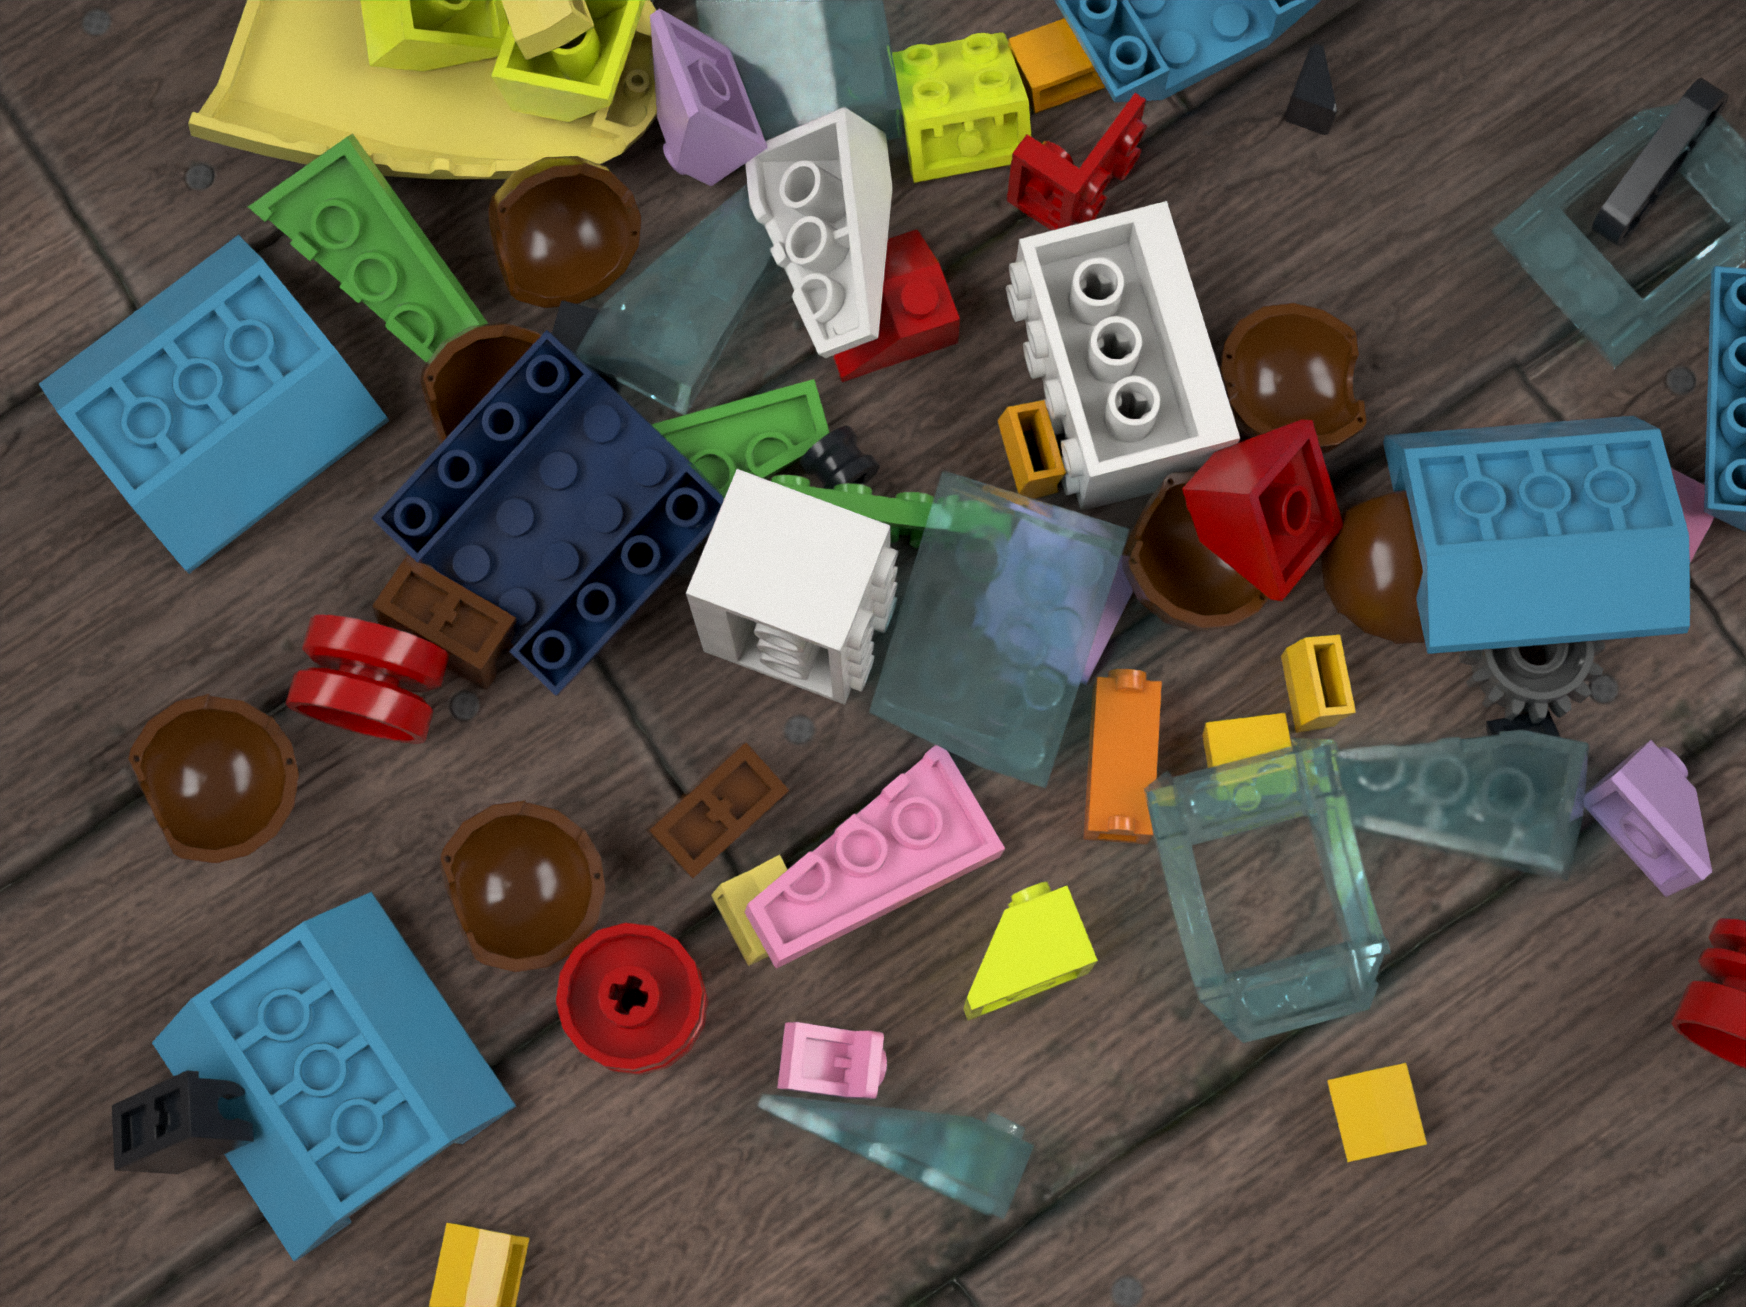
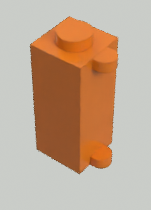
M1134 669L1108 671V677L1096 678L1092 689L1083 840L1148 844L1153 836L1162 681L1146 680L1147 673Z

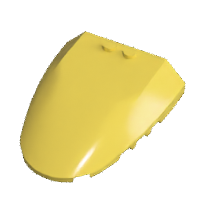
M247 0L219 82L199 113L192 112L188 126L191 136L260 155L302 164H309L353 133L383 176L426 179H508L515 171L542 158L559 156H579L597 164H602L625 152L643 136L657 117L650 15L656 9L651 0L645 1L611 105L573 121L565 122L512 111L491 77L498 57L429 71L371 67L369 65L360 0Z

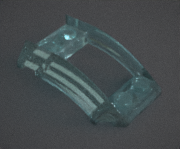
M1676 104L1645 109L1636 114L1579 156L1492 229L1494 236L1614 369L1650 337L1657 334L1711 289V270L1714 266L1738 268L1746 262V142L1721 115H1719L1679 171L1727 222L1731 229L1698 253L1643 299L1563 211L1618 166L1647 146Z
M1292 738L1293 746L1175 777H1172L1166 771L1144 788L1171 908L1198 1000L1216 1015L1224 1026L1242 1043L1369 1010L1379 985L1375 979L1385 954L1391 953L1389 942L1384 936L1365 874L1347 792L1342 786L1336 757L1339 755L1337 743L1333 739ZM1308 815L1324 880L1344 943L1225 974L1203 896L1192 845Z

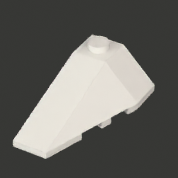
M843 107L765 141L768 148L745 163L749 205L756 220L763 224L774 245L770 248L776 264L785 269L794 289L793 301L818 355L824 358L878 338L892 198V180L886 133L846 107Z

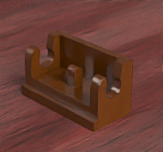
M409 555L402 561L372 605L378 624L412 634L446 650L449 654L447 668L486 691L496 677L497 668L495 664L504 649L510 652L514 647L511 641L515 636L514 625L517 622L516 617L425 564L417 563Z
M746 742L740 743L645 830L675 860V863L693 879L790 790Z

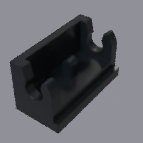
M186 1070L113 1104L114 1171L179 1174L254 1142L253 1123L239 1118L233 1120L225 1119L218 1110L220 1097L227 1100L236 1099L245 1095V1090L233 1081L199 1078V1071Z

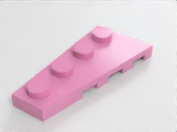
M939 741L925 753L922 760L905 774H900L882 790L877 798L857 815L854 813L818 848L813 852L809 851L751 900L746 906L745 914L777 969L1000 858L1005 847L943 742Z

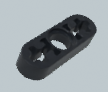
M1702 77L1697 79L1685 92L1604 203L1592 224V230L1618 247L1625 243L1717 120L1727 103L1729 95Z

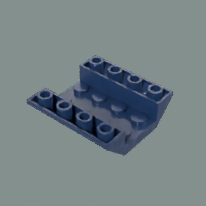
M546 330L372 519L417 563L431 565L440 574L516 617L517 622L514 625L515 636L511 641L514 647L510 652L555 696H559L709 536L725 497L692 462L611 385L551 332Z

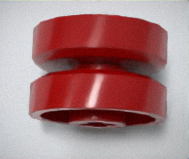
M314 615L311 617L302 650L313 662L324 668L309 667L294 673L285 705L308 718L354 733L401 743H424L434 711L422 697L412 692H427L441 687L449 660V654L446 650L412 634L372 622L336 615Z
M622 923L597 930L573 949L560 971L556 1005L562 1029L582 1054L612 1072L642 1076L669 1068L691 1051L705 1027L708 995L700 969L677 939L654 926ZM632 990H640L647 996L645 1007L633 1006L629 1013L626 1012L623 1006L624 997Z

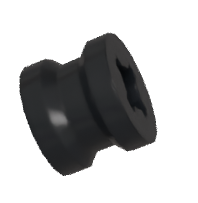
M847 425L839 427L821 438L809 448L800 460V465L807 474L816 475L823 483V488L834 490V486L838 484L865 485L875 476L880 468V465L872 455H866L861 452L857 446L856 433Z

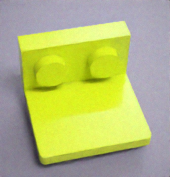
M976 33L969 35L965 39L935 45L917 44L903 51L892 52L887 55L888 68L904 118L909 167L914 183L1011 165L1014 150L1026 134L1031 136L1029 100L1004 33Z

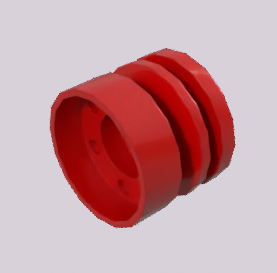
M1720 918L1714 923L1708 936L1712 946L1715 948L1705 949L1698 959L1701 968L1719 983L1707 981H1692L1689 983L1671 1024L1675 1031L1691 1043L1710 1054L1746 1069V921Z

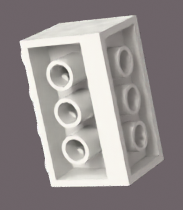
M1167 201L1019 239L1016 262L1009 264L1012 284L1006 286L1008 302L1015 322L1025 320L1029 341L1023 343V350L1028 371L1032 379L1042 377L1047 411L1055 436L1059 435L1061 442L1062 461L1066 471L1065 476L1061 479V483L1066 495L1076 493L1081 511L1153 493L1166 476L1173 472L1198 471L1214 452L1239 442V432Z
M737 469L686 592L703 651L845 705L851 688L860 692L863 690L875 658L874 655H871L874 647V642L871 641L874 630L881 633L886 632L898 598L894 597L898 583L894 581L898 567L894 565L898 551L890 548V525Z

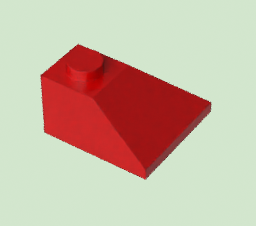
M918 229L887 240L878 338L833 355L842 382L958 344L960 317L940 264Z
M1301 419L1214 452L1182 488L1186 499V506L1191 514L1199 541L1271 600L1283 601L1343 528L1342 518L1312 420Z

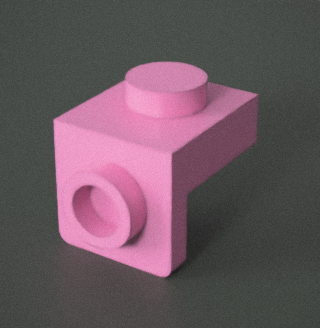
M799 1022L785 1023L777 1089L847 1099H875L878 1093V1086L882 1083L887 1068V1057L883 1049V1033L876 1031H851Z

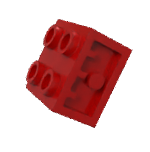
M1134 93L1080 168L1074 165L1071 156L1060 146L1049 141H1044L1041 144L1026 134L1012 153L1007 202L1051 231L1095 220L1107 200V197L1102 193L1113 177L1120 181L1124 180L1141 154V149L1136 146L1147 129V124L1141 121L1146 99Z

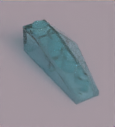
M744 185L604 303L575 353L582 361L676 412L687 415L775 260L770 251V248L774 245L765 226L756 220L749 205L748 186Z
M1527 730L1499 732V735L1461 739L1460 737L1438 739V742L1402 746L1389 744L1318 752L1302 815L1510 869L1568 881L1583 819L1589 744Z
M763 1094L757 1105L764 1112L998 1221L1005 1218L1034 1145L1021 1140L1025 1131L1024 1127L989 1112L984 1123L974 1117L768 1094Z

